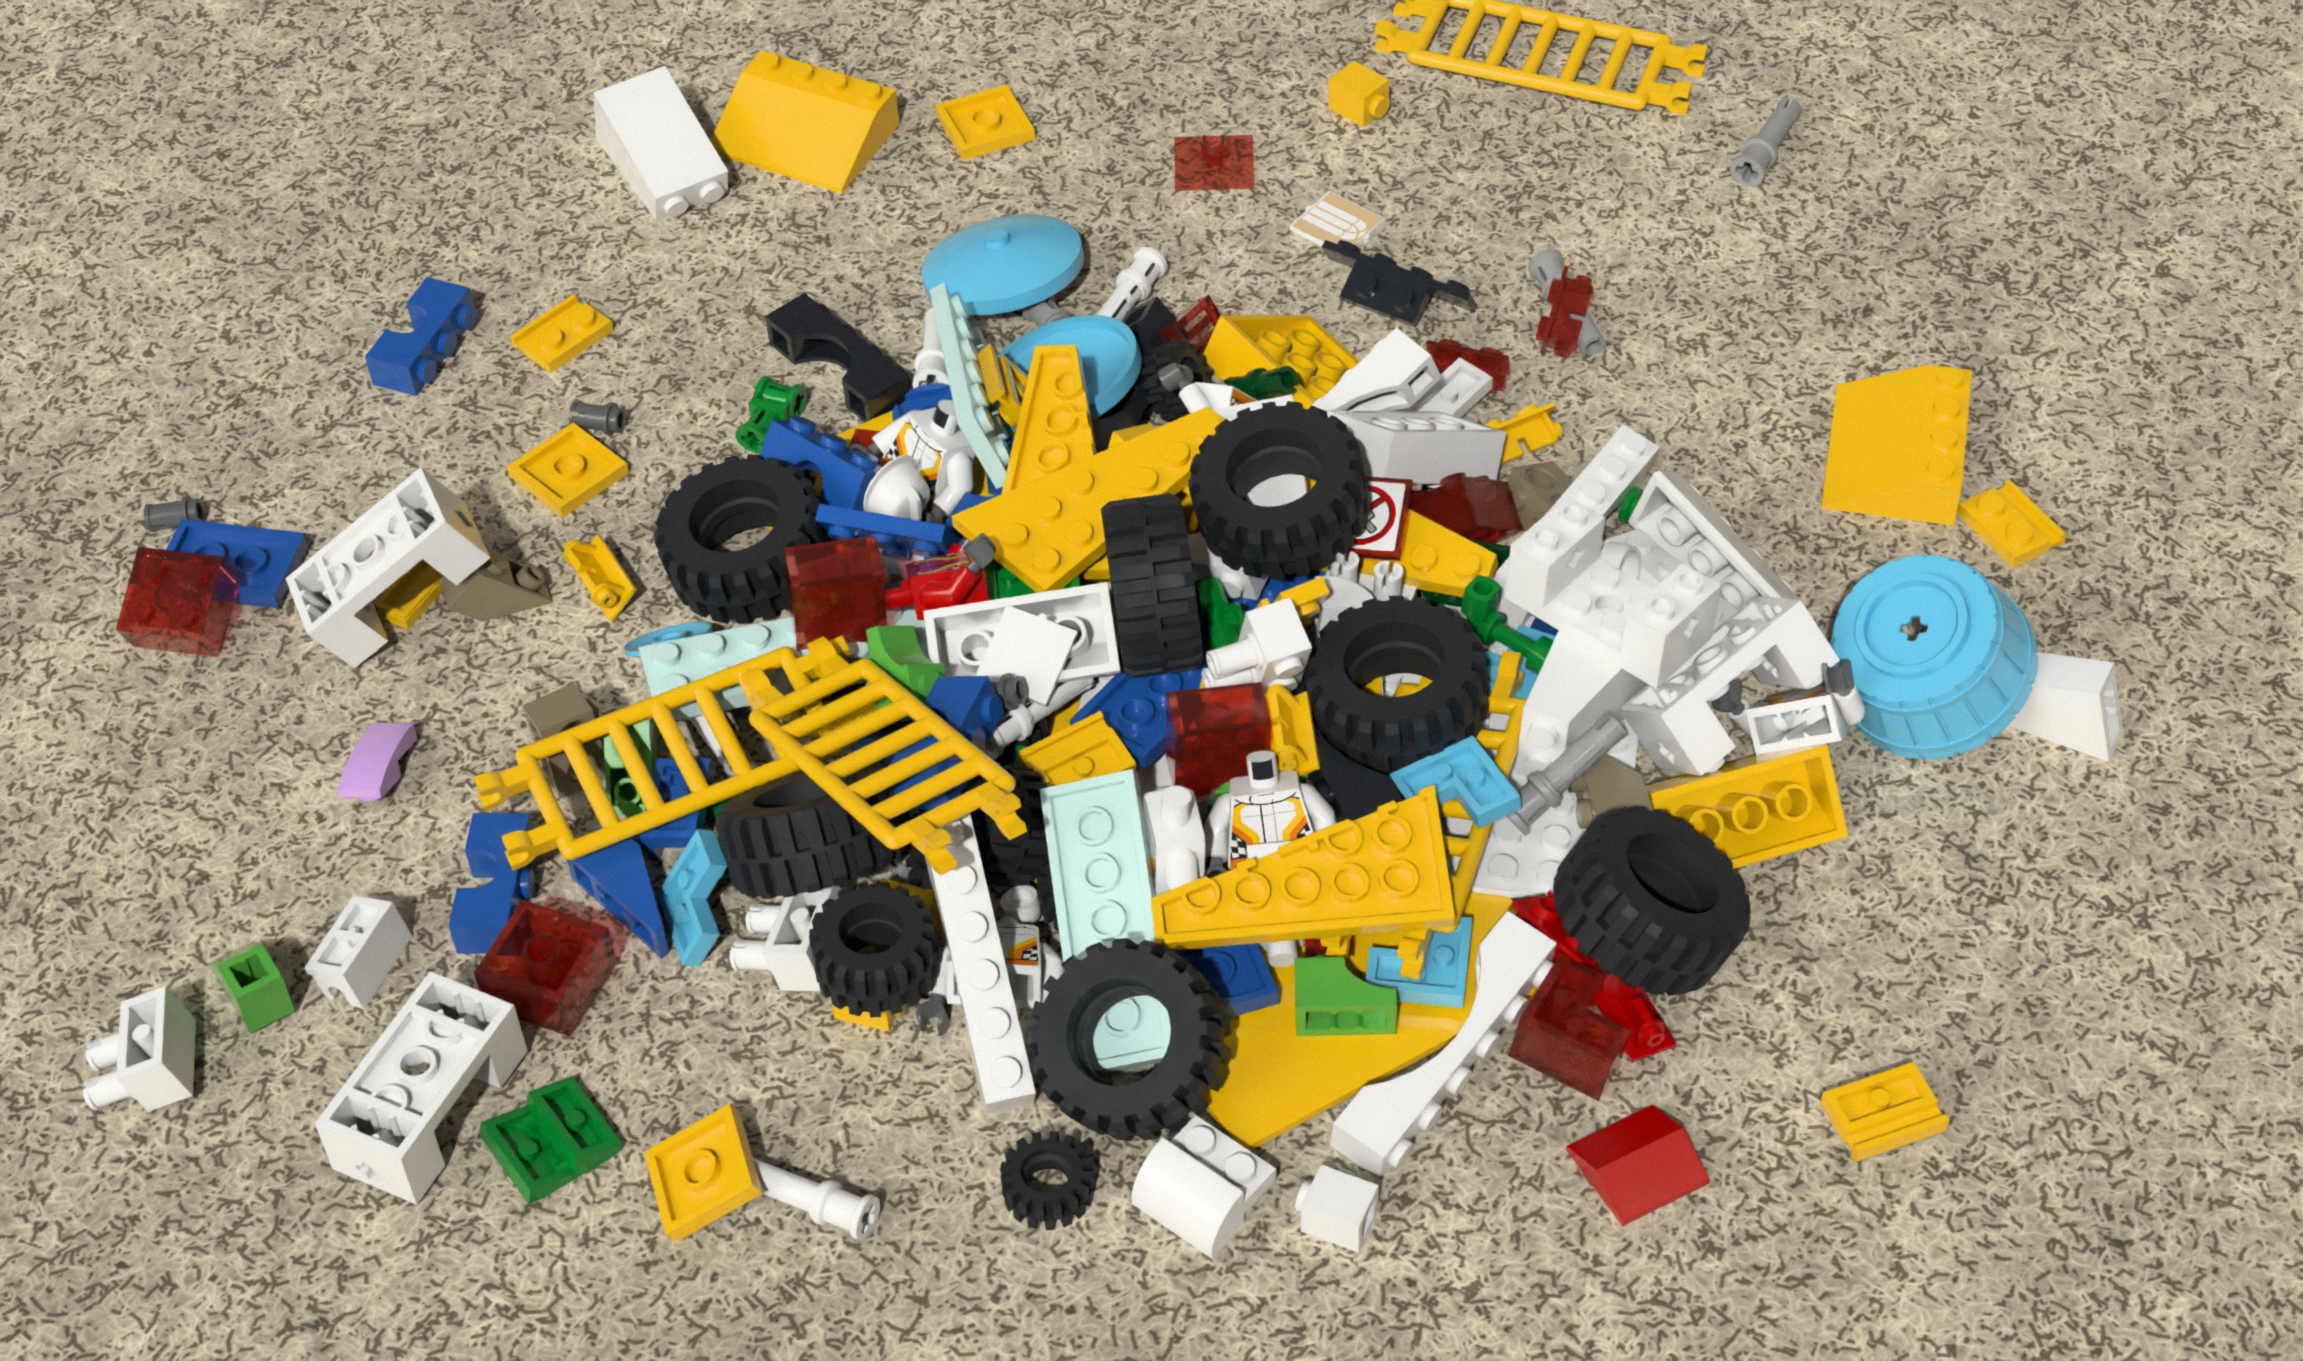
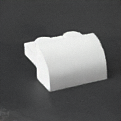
M1195 1115L1170 1142L1162 1137L1149 1153L1134 1182L1131 1201L1134 1206L1212 1259L1244 1225V1214L1276 1181V1168Z

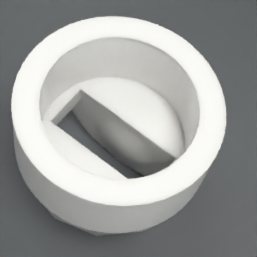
M1016 886L1008 890L1001 897L1000 905L1005 917H1012L1021 924L1033 925L1038 921L1041 915L1039 898L1036 889L1032 886Z

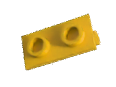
M1554 402L1540 408L1537 404H1532L1516 413L1515 418L1502 422L1501 419H1495L1484 424L1506 432L1500 466L1524 455L1518 443L1519 441H1523L1529 454L1557 443L1558 438L1562 437L1563 432L1560 424L1557 421L1551 422L1549 415L1556 406Z
M596 534L590 544L575 539L568 541L564 545V560L573 566L591 593L592 602L601 608L609 621L615 620L637 588L600 534Z
M1271 685L1263 699L1264 705L1267 707L1265 708L1268 734L1271 751L1276 756L1277 772L1293 770L1297 771L1299 777L1320 769L1313 717L1307 691L1293 696L1290 691L1286 690L1284 685Z

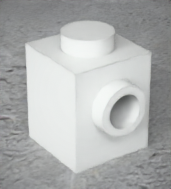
M1321 1164L1313 1181H1305L1302 1184L1296 1199L1295 1210L1301 1212V1232L1359 1253L1378 1213L1379 1185L1363 1180L1349 1170H1336Z

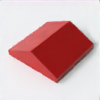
M1654 1105L1566 1146L1569 1155L1622 1226L1710 1183V1179L1684 1128Z

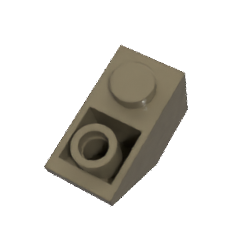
M487 550L491 558L457 586L444 575L440 579L448 609L482 622L544 606L552 601L542 570L532 564H523L507 558L495 550Z
M1604 755L1568 788L1569 793H1576V818L1580 829H1587L1595 818L1607 813L1609 810L1622 807L1628 809L1639 806L1647 807L1649 812H1653L1643 775L1607 755Z

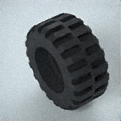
M1287 401L1286 406H1276V402L1262 403V408L1253 411L1248 407L1237 412V418L1229 421L1226 418L1215 427L1216 434L1214 436L1208 434L1198 447L1200 454H1196L1190 466L1191 477L1188 480L1193 507L1207 547L1214 556L1221 557L1223 564L1233 570L1238 571L1240 567H1243L1245 575L1261 578L1262 574H1269L1271 580H1285V575L1297 573L1298 577L1311 574L1310 569L1319 565L1323 569L1335 562L1334 555L1338 552L1342 555L1345 554L1354 544L1353 535L1358 537L1367 523L1365 516L1370 512L1371 499L1358 441L1353 433L1347 431L1346 424L1335 416L1331 415L1328 418L1327 411L1312 405L1309 409H1304L1302 403ZM1295 474L1317 481L1305 495L1284 505L1266 507L1253 505L1243 500L1256 485L1275 476Z
M748 454L747 459H739L735 455L724 458L725 462L713 465V462L702 466V472L697 475L689 474L680 483L681 488L678 491L673 489L665 501L667 508H661L656 521L657 528L654 533L658 555L681 602L686 606L690 605L692 612L706 618L710 614L713 621L729 624L730 619L736 620L737 624H751L752 619L760 617L765 621L776 617L775 612L784 608L787 611L796 606L791 569L828 560L832 556L833 549L831 538L827 536L828 531L815 521L820 500L812 482L805 478L804 473L795 466H787L785 461L773 457L766 461L761 455ZM758 526L773 527L767 536L748 548L733 552L715 551L725 539L736 532Z
M1166 493L1109 501L1101 508L1124 673L1136 678L1196 669L1203 663V648L1190 549L1180 497Z
M1402 595L1389 596V600L1377 602L1376 598L1363 601L1362 607L1354 610L1351 606L1338 615V621L1330 620L1319 632L1320 638L1316 637L1312 641V650L1304 669V676L1313 722L1330 745L1345 757L1363 767L1376 769V772L1389 775L1392 771L1404 768L1429 755L1433 756L1444 751V748L1472 735L1476 738L1481 731V723L1487 718L1489 708L1486 660L1483 645L1479 636L1473 632L1472 626L1460 615L1455 617L1454 611L1440 603L1436 607L1432 606L1430 600L1416 596L1413 601L1403 600ZM1396 673L1416 674L1433 681L1422 690L1402 697H1379L1361 690L1374 679Z
M875 763L841 780L849 786L885 767L882 764ZM803 771L793 773L788 777L769 781L767 784L759 787L755 786L746 790L744 794L733 797L729 800V803L724 804L720 808L715 822L732 885L743 895L745 894L752 898L758 896L762 899H772L776 896L791 897L799 893H813L821 891L826 887L834 885L836 887L849 883V880L857 877L862 878L872 874V871L878 868H884L891 864L892 859H898L907 847L905 845L896 850L887 848ZM889 787L865 799V801L870 806H874L895 794L892 787ZM902 813L888 820V822L896 828L906 823L905 815Z
M1635 806L1628 809L1622 807L1609 810L1607 813L1595 818L1558 867L1553 883L1557 915L1564 918L1562 920V927L1569 938L1574 937L1578 942L1577 949L1586 958L1589 956L1599 964L1597 968L1608 976L1612 973L1621 978L1622 984L1631 988L1643 987L1645 993L1654 995L1666 992L1668 996L1696 991L1711 980L1743 941L1744 936L1749 930L1751 910L1749 895L1744 894L1745 883L1741 875L1735 874L1733 871V862L1726 854L1721 855L1714 847L1716 843L1706 835L1702 837L1693 831L1694 826L1684 820L1675 821L1670 818L1669 813L1660 810L1649 812L1647 807Z
M1120 938L1113 940L1112 948H1107L1101 942L1086 947L1088 957L1079 960L1072 955L1061 965L1066 972L1058 980L1050 975L1042 987L1049 992L1044 1003L1038 1001L1034 1003L1031 1016L1038 1020L1037 1029L1028 1030V1046L1037 1051V1056L1032 1057L1030 1060L1034 1075L1044 1081L1041 1089L1050 1101L1060 1107L1061 1112L1100 1135L1107 1134L1116 1140L1131 1141L1134 1136H1138L1147 1141L1160 1138V1130L1164 1128L1176 1132L1187 1125L1184 1116L1192 1111L1199 1116L1209 1106L1203 1100V1097L1210 1088L1218 1092L1225 1079L1218 1074L1220 1064H1229L1231 1048L1224 1044V1037L1231 1035L1229 1019L1221 1013L1224 1004L1218 992L1210 987L1208 984L1209 980L1184 958L1172 950H1165L1158 943L1143 940L1138 945L1130 938ZM1134 996H1150L1162 1003L1168 1011L1170 1018V1041L1164 1057L1151 1073L1136 1082L1116 1086L1103 1081L1095 1073L1090 1055L1091 1039L1097 1023L1105 1012L1116 1003Z

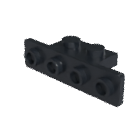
M1324 240L1321 247L1329 260L1352 268L1339 296L1344 302L1414 328L1418 325L1430 297L1475 312L1477 304L1469 293L1470 289L1460 282L1448 280L1446 284L1434 280V276L1422 268L1411 266L1410 270L1398 267L1396 266L1397 262L1392 258L1380 253H1375L1373 257L1360 253L1361 249L1344 240H1339L1337 244Z

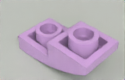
M372 723L358 740L345 765L337 789L339 797L358 798L364 802L375 801L384 797L401 778L398 760L417 741L414 723Z

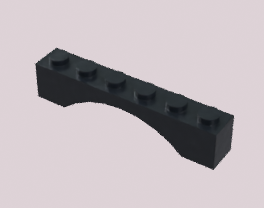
M1157 296L1128 311L1122 320L1132 330L1142 353V361L1144 356H1148L1147 351L1149 349L1184 340L1188 334ZM1142 362L1141 368H1145L1146 366H1145V364ZM1141 370L1128 393L1115 406L1105 412L1099 420H1092L1097 453L1108 449L1113 431L1140 425L1138 422L1143 413L1153 405V403L1149 404L1146 399L1150 394L1148 389L1143 390L1142 383L1147 381L1146 377L1141 375Z
M1304 673L1301 682L1298 683V687L1291 691L1293 696L1307 691ZM1314 724L1320 769L1308 773L1307 780L1311 779L1317 791L1332 806L1336 823L1346 819L1354 821L1374 813L1379 806L1393 800L1396 803L1403 801L1388 775L1367 769L1345 757L1327 742Z

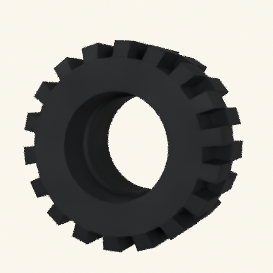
M1000 765L1016 781V786L1010 793H1013L1020 799L1021 808L1015 810V812L1026 824L1027 832L1009 840L1000 831L995 821L979 808L974 811L976 813L974 819L979 820L980 828L976 831V834H982V843L978 844V849L981 851L980 857L987 885L1024 886L1036 879L1039 874V868H1043L1047 860L1048 848L1039 789L1047 788L1048 786L1046 783H1043L1042 776L1031 768ZM978 775L968 780L966 787L960 795L988 781L981 775Z
M868 882L857 884L858 889L850 891L848 888L839 891L838 899L836 900L828 898L822 904L823 912L815 913L812 919L813 929L809 930V940L816 980L824 997H831L832 1005L840 1010L848 1006L849 1014L860 1016L862 1012H869L870 1018L881 1017V1012L889 1010L894 1015L902 1012V1005L907 1003L912 1007L920 1001L919 993L928 994L933 986L932 978H937L939 957L933 917L930 909L924 908V900L917 894L910 897L909 889L899 885L896 889H891L890 884L887 882H878L876 887H869ZM884 944L893 946L877 954L857 953L860 949L870 945Z

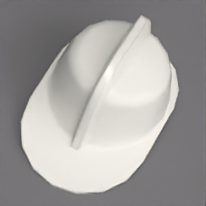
M909 455L898 456L877 472L865 492L863 511L921 521L922 512L930 498V489L925 479L918 472L917 464L913 457Z

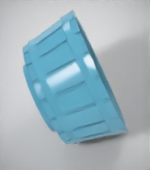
M1913 555L1903 557L1898 561L1893 560L1876 568L1873 573L1867 574L1852 588V592L1848 593L1842 602L1834 622L1831 638V647L1840 660L1835 664V667L1843 666V659L1851 660L1854 684L1865 706L1864 717L1860 722L1854 724L1861 733L1863 732L1864 736L1879 748L1887 752L1891 751L1892 754L1912 759H1921V757H1924L1925 760L1942 759L1955 756L1956 753L1962 754L1988 742L1987 739L1990 737L1994 738L2015 719L2014 715L2016 713L2019 714L2032 691L2031 684H2034L2037 674L2038 656L2036 652L2038 650L2036 638L2022 610L2003 590L1990 583L1973 567L1961 561L1943 556ZM1912 618H1920L1921 625L1928 626L1926 633H1919L1916 640L1910 641L1908 634L1901 632L1902 626L1910 625Z

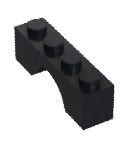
M806 293L801 294L765 316L769 344L794 365L811 361H825L837 364L847 370V373L842 378L845 405L862 421L867 422L894 409L896 404L899 408L900 404L905 401V394L910 391L909 387H911V380L907 372L901 366H895L882 355L875 345H869L849 324L840 322L824 304H818Z

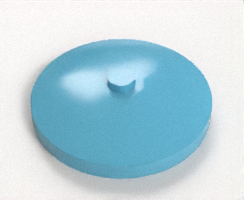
M1036 214L1002 216L970 225L942 240L925 258L922 264L921 276L926 294L931 301L930 289L945 282L952 296L957 294L961 296L969 315L1000 314L1037 304L1060 292L1076 278L1082 269L1084 251L1077 230L1063 220Z
M1102 315L1073 316L1045 324L1016 339L997 355V358H999L1003 354L1028 375L1035 346L1076 345L1082 357L1091 420L1107 412L1128 393L1138 378L1142 366L1141 349L1132 330L1123 322ZM1000 417L1008 436L1014 437L1016 427H1011Z

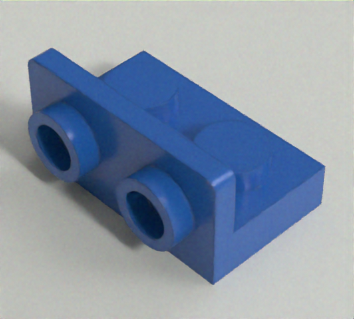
M657 758L652 779L664 803L690 794L691 791L674 758ZM695 758L708 785L711 786L716 769L711 758ZM707 807L638 834L637 837L642 842L650 860L661 861L664 848H685L695 831L703 829Z

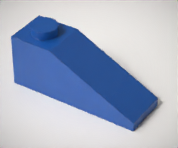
M636 835L580 858L567 860L571 877L580 887L661 959L669 954L663 924L642 855L645 853V849Z

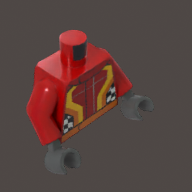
M984 533L979 534L972 541L962 535L964 538L959 544L953 542L945 555L906 564L907 580L882 585L887 611L914 606L917 620H924L923 611L989 601L983 568L993 560L996 551L994 543Z

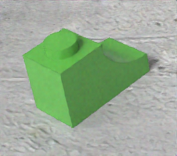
M875 626L866 629L870 660L924 703L937 678L946 677L944 663H933L926 657L918 643L914 626ZM887 697L876 701L877 710L893 702ZM907 716V717H905V718H903V719H901V720H899V721H915V720H913L910 716Z
M1317 955L1310 958H1295L1296 1036L1396 1034V988L1379 987L1362 981L1347 969L1344 957Z

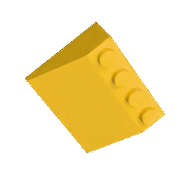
M761 50L741 72L710 142L721 157L843 194L899 126L896 89Z
M1220 315L1203 353L1205 357L1203 360L1214 369V374L1223 381L1229 377L1244 376L1250 370L1256 368H1264L1268 371L1282 366L1292 367L1298 376V385H1292L1296 390L1293 393L1275 395L1272 398L1292 394L1294 402L1302 403L1304 409H1309L1317 399L1324 397L1341 380L1346 371L1354 368L1360 362L1310 315Z
M1924 365L1838 384L1835 394L1821 508L1954 526L1962 490L1972 370Z

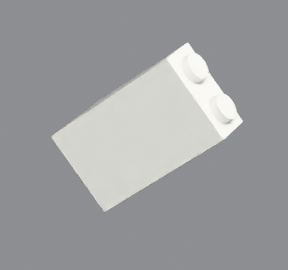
M666 66L593 92L596 140L656 220L666 216L672 218L680 216L692 206L703 202L707 204L714 203L724 194L728 193V170Z
M1612 608L1598 609L1604 614L1618 612ZM1558 631L1523 708L1515 773L1528 776L1531 772L1535 773L1536 771L1541 773L1581 735L1586 733L1606 712H1609L1611 716L1621 723L1625 718L1619 708L1648 684Z

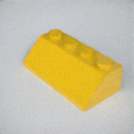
M1827 744L1759 754L1723 764L1718 770L1704 773L1702 776L1686 774L1646 786L1653 812L1660 810L1669 813L1671 819L1678 822L1684 820L1694 826L1693 831L1702 837L1704 835L1709 837L1716 843L1715 849L1721 855L1726 854L1733 862L1732 869L1849 837Z

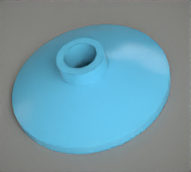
M692 622L656 630L628 642L624 646V651L628 656L640 658L638 647L712 633V625L709 622Z

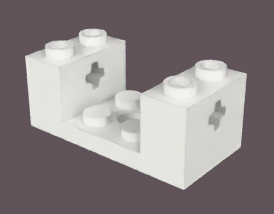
M420 467L285 579L307 635L355 669L388 642L372 603L381 592L402 575L408 573L422 559L457 586L471 573L477 571L491 557L466 503Z
M1567 496L1511 544L1504 598L1657 689L1712 638L1722 585L1682 562L1656 587L1650 588L1600 558L1605 517ZM1612 608L1618 612L1604 614L1598 609Z
M1755 596L1713 631L1712 638L1660 687L1655 689L1648 684L1621 706L1619 710L1658 767L1702 776L1704 773L1718 770L1725 762L1723 757L1736 747L1706 703L1724 695L1730 688L1728 684L1740 673L1752 670L1760 683L1810 689L1824 681L1823 663H1827L1828 667H1832L1840 660L1801 600Z
M430 971L315 1122L332 1169L417 1205L445 1167L434 1133L439 1123L472 1078L501 1089L528 1052L514 1004ZM422 1062L430 1064L428 1070L420 1075L410 1076L405 1074L410 1066L418 1065Z

